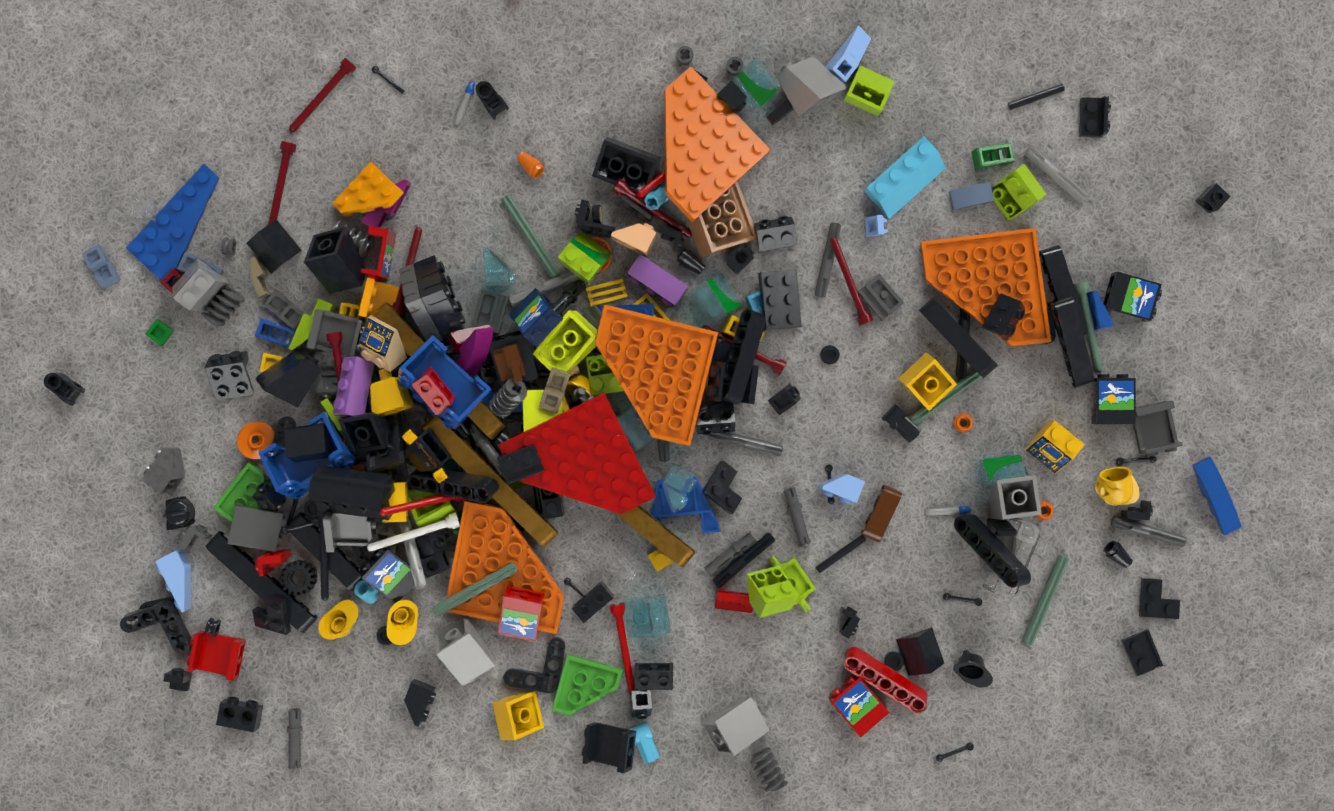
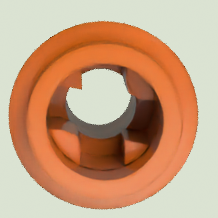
M525 151L517 156V161L529 177L537 179L543 174L545 167L541 161Z

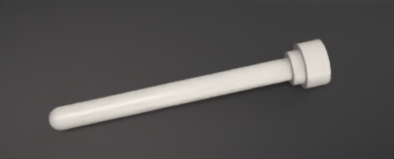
M456 512L449 514V517L445 518L446 520L371 543L367 546L368 551H375L446 527L459 528L460 524Z

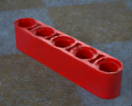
M850 647L847 649L844 666L848 671L911 711L922 713L926 710L928 694L923 688L860 648Z

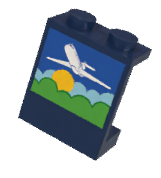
M536 287L509 314L522 335L535 346L563 320V317L549 305L550 300Z

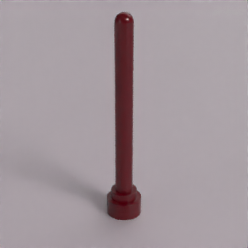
M347 58L340 62L339 71L289 126L291 132L297 131L346 74L348 75L356 70V67Z
M281 141L280 144L283 155L268 225L278 218L290 156H293V152L295 153L297 145Z
M619 178L615 183L612 192L616 195H625L675 230L682 232L684 236L688 238L692 236L691 230L660 209H648L644 199L639 198L636 193L628 188L629 186L626 185L627 182Z
M416 227L414 230L405 266L414 264L422 235L420 227ZM400 283L396 302H393L391 306L401 317H404L406 309H404V295L402 284Z
M832 237L830 239L831 246L858 311L857 322L859 326L873 321L872 315L864 308L836 237Z
M707 325L702 326V329L718 332V336L725 338V341L732 346V338ZM758 351L755 359L771 366V369L774 370L773 372L781 375L787 363L782 359L774 360Z
M342 332L327 333L326 338L327 342L329 341V344L332 345L337 381L339 382L342 370L340 344L343 336Z

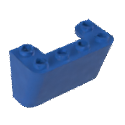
M432 336L399 368L398 378L400 380L398 383L404 389H410L414 393L413 397L421 403L423 401L425 403L412 387V384L421 378L424 371L431 366L455 396L453 404L439 413L438 416L448 429H457L492 389L478 376L472 379L446 355L448 348L435 336ZM428 406L427 409L429 410V412L436 416L435 413Z
M325 412L309 421L308 424H319V421L324 420L320 423L325 425L333 451L328 458L293 462L286 457V447L276 443L258 453L276 492L289 498L300 499L309 491L312 476L320 466L348 469L354 465L356 457L330 416Z

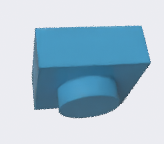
M760 290L744 297L749 309L755 312L762 311Z

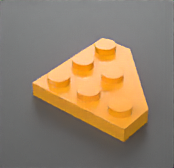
M370 161L332 204L347 217L351 216L354 212L365 213L375 211V208L378 207L389 208L404 192Z

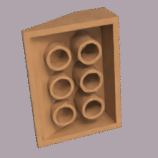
M738 181L693 222L686 216L701 258L757 239V234Z

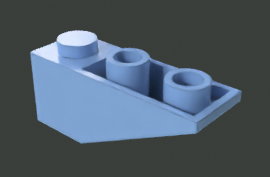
M858 25L825 67L841 82H846L858 67L871 38Z
M179 549L155 562L158 573L166 581L165 586L167 590L172 593L175 599V606L181 612L191 609V565L183 549Z

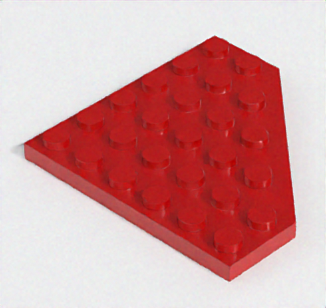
M604 392L498 444L503 455L535 444L544 471L519 480L520 482L618 514H623L656 498Z

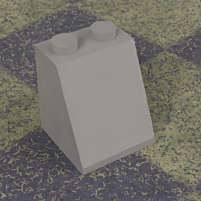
M814 56L808 59L803 57L793 65L791 62L781 68L782 71L776 76L798 117L826 105L846 89L845 84Z
M197 258L172 287L173 299L190 311L205 312L206 307L212 304L211 301L217 298L216 294L220 295L222 292L221 288L225 289L227 287L226 284L228 285L229 282Z
M1036 475L996 480L988 498L990 518L1004 520L1041 515Z
M462 616L434 635L436 655L462 686L473 682L476 677L490 671L495 666L493 655L467 616Z
M743 697L700 721L720 755L735 756L770 731L766 718L760 714L758 704L752 697Z

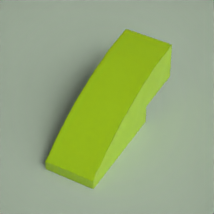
M318 299L311 315L303 313L288 349L295 351L307 345L315 309L334 312L337 306Z

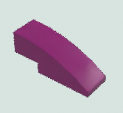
M404 179L395 184L404 192L402 196L389 208L378 207L375 208V211L367 212L362 223L367 226L381 228L387 214L395 217L411 183Z
M492 327L475 329L459 348L462 355L455 363L469 376L476 375L485 362L492 341Z

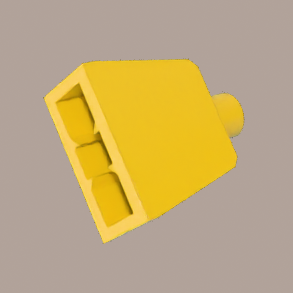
M386 369L379 370L381 381L372 383L370 386L371 411L384 417L414 407L408 388L404 389L398 383L400 379L392 377L391 372Z

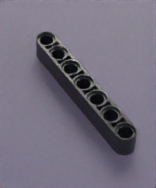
M218 531L206 544V549L264 601L269 595L285 599L290 624L301 633H305L317 620V615L309 612L310 609L302 602L299 603L293 594L290 595L287 590L284 591L283 587L280 586V582L273 576L272 578L268 574L259 576V572L256 571L255 562L252 561L253 558L245 551L242 552L238 548L239 546L228 544V538L224 536L225 533Z

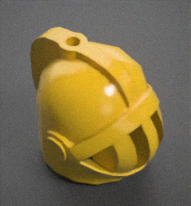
M1113 467L1101 471L1094 486L1099 497L1110 505L1132 504L1139 499L1140 495L1137 481L1132 475V471L1126 467Z

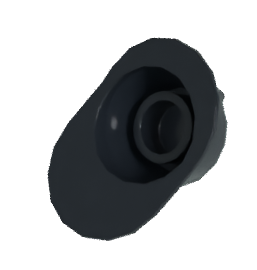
M186 496L166 500V509L163 517H166L167 530L187 527L195 523V508Z
M964 650L958 659V663L953 666L954 672L964 682L978 688L990 686L993 683V677L985 668L983 658L977 654L970 653L968 650Z

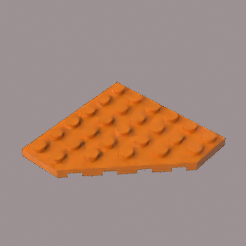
M690 67L666 87L663 92L665 99L664 150L666 157L665 194L693 222L758 163L770 149L735 112H732L729 105L717 96V93Z
M1036 228L920 242L925 281L982 325L1000 293L1023 303L1025 315L1016 324L1014 334L1007 341L1003 340L1010 347L1051 342Z
M604 304L594 342L650 435L653 438L690 446L718 332Z
M465 500L446 599L512 562L516 564L518 571L447 612L500 623L503 597L507 585L545 593L538 631L557 634L565 598L559 586L503 507Z

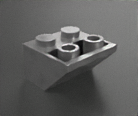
M178 447L163 448L156 453L155 461L145 469L144 477L141 480L160 494L175 491L185 477L181 449Z

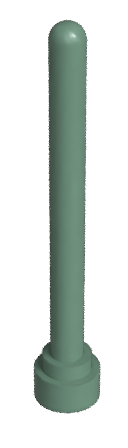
M1089 282L1076 283L1074 287L1077 295H1079L1082 312L1088 327L1087 336L1094 369L1096 372H1101L1102 363L1087 297L1088 289H1090Z

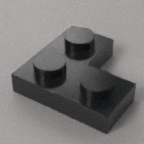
M720 461L701 493L728 514H733L742 500L738 494L729 488L738 471L725 461Z
M1141 578L1140 617L1179 619L1180 600L1161 598V579Z
M269 595L265 599L266 609L256 607L252 610L255 626L287 635L291 631L286 600Z

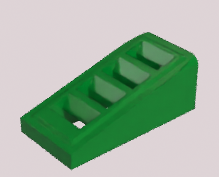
M1011 143L980 147L971 151L975 170L1015 162ZM1007 148V159L1003 158L1002 149ZM995 150L998 152L999 160H996ZM987 152H990L991 161L988 160Z

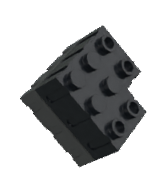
M435 255L399 269L405 305L426 341L432 336H435L439 341L448 339L449 333L463 330V324L466 323L462 314V306L459 300L456 301L454 299L456 296L451 287L453 286L449 275H445V267L442 261L438 262Z

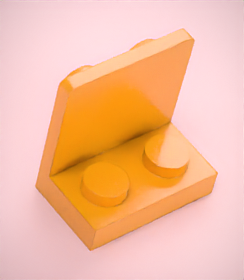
M367 277L357 317L368 319L385 302L390 306L393 305V302H396L399 287L377 282L375 279Z

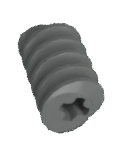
M341 220L338 221L333 230L342 228ZM353 227L349 232L360 258L363 259L371 252L375 244V238L369 242L370 236L368 234L362 238L363 232L360 231L356 235V228Z
M227 284L228 290L221 288L223 296L216 294L219 301H211L214 307H206L209 313H201L205 319L215 326H224V320L230 319L228 313H235L233 307H240L237 301H245L240 293Z
M514 378L508 379L489 401L490 411L501 418L509 416L527 396L525 384L522 381L515 383Z
M769 747L756 752L753 756L754 758L750 761L751 764L757 763L754 771H761L757 777L765 778L761 784H768L764 789L765 792L779 790L788 784L784 780V774H781V768L776 767L778 762L773 760L774 755L769 753L771 750Z

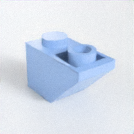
M840 474L818 484L817 488L822 490L821 494L831 498L833 495L840 497V502L849 505L850 502L857 503L865 481L848 474Z

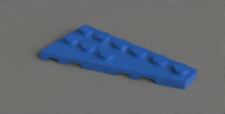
M205 164L199 168L126 247L159 280L172 267L178 270L177 267L192 240L199 220L203 216L205 207L219 181V177ZM173 277L168 281L169 284L172 283Z

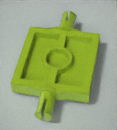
M775 555L771 556L775 563L769 557L767 560L773 567H781L798 593L794 605L799 604L804 613L808 612L804 605L808 610L811 607L805 599L816 588L794 557L781 564Z

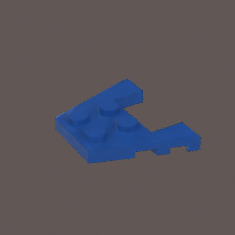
M697 476L660 479L657 481L656 498L653 500L651 515L663 524L662 517L701 514L703 533L721 531L706 496L701 493L703 489Z

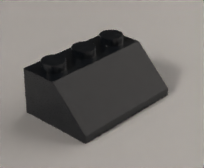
M607 137L603 141L592 177L613 185L621 178L627 182L626 185L629 186L628 188L631 191L638 193L639 190L654 179L661 157Z

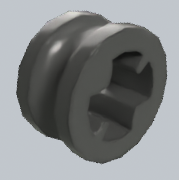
M688 46L680 47L676 54L677 61L682 65L691 63L694 55L693 50ZM681 52H689V59L686 60V58H684V60H682Z
M731 57L726 64L727 72L733 76L739 75L743 70V61L738 57ZM732 62L739 63L740 66L737 71H733V68L730 69Z
M227 237L223 238L221 244L222 254L227 255L229 253L230 255H235L237 243L235 238L230 240Z

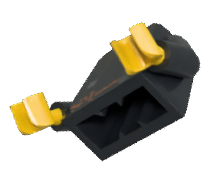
M427 428L420 435L416 430L409 429L402 436L408 445L404 450L407 456V463L415 466L419 472L428 471L433 473L438 483L447 479L444 464L452 457L430 428Z

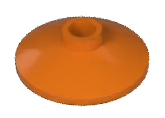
M250 422L238 433V449L247 458L261 459L258 453L272 444L275 432L271 426L264 422ZM253 436L258 437L256 442H252Z

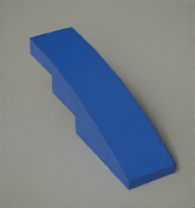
M1209 456L1193 464L1200 491L1203 497L1207 499L1210 511L1216 517L1221 533L1227 535L1241 528L1235 506L1212 458Z

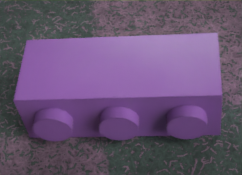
M639 254L627 272L631 282L637 286L639 283L644 285L647 293L652 296L657 294L662 298L660 301L668 307L671 304L676 306L688 288L686 284L641 254Z
M357 356L344 357L333 414L342 417L365 414L374 363Z

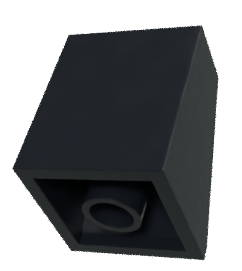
M343 227L313 235L304 264L329 294L361 287L366 274L361 273V269H365L348 228Z
M520 330L492 337L489 349L500 387L507 380L501 381L493 351L518 343L526 369V375L522 376V382L531 384L539 378L532 343L522 335Z
M296 349L259 374L255 380L264 391L298 408L323 368L318 364L319 360L312 353L306 350L301 352Z

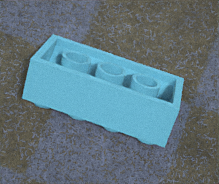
M923 136L873 181L864 192L885 216L890 219L946 167L937 149Z

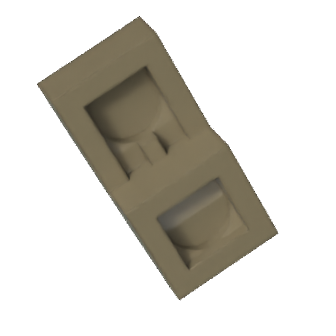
M254 256L250 262L253 285L258 297L265 299L270 296V293L262 278L268 276V273L260 259Z
M552 367L539 407L558 413L571 373Z

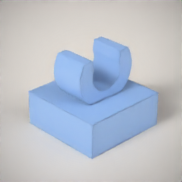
M883 215L865 218L866 237L879 236L888 232V229H884V222H887V219L883 218Z

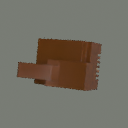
M518 343L494 350V358L501 381L514 378L515 383L523 381L522 376L526 375V369Z

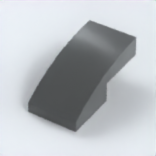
M276 289L263 304L292 329L299 324L304 313Z

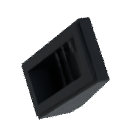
M987 518V527L994 535H1017V530L1007 519Z

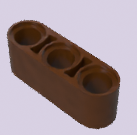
M885 484L882 486L881 489L883 490L877 496L873 505L875 506L873 512L869 513L865 522V529L861 531V535L878 543L881 541L902 496V492Z

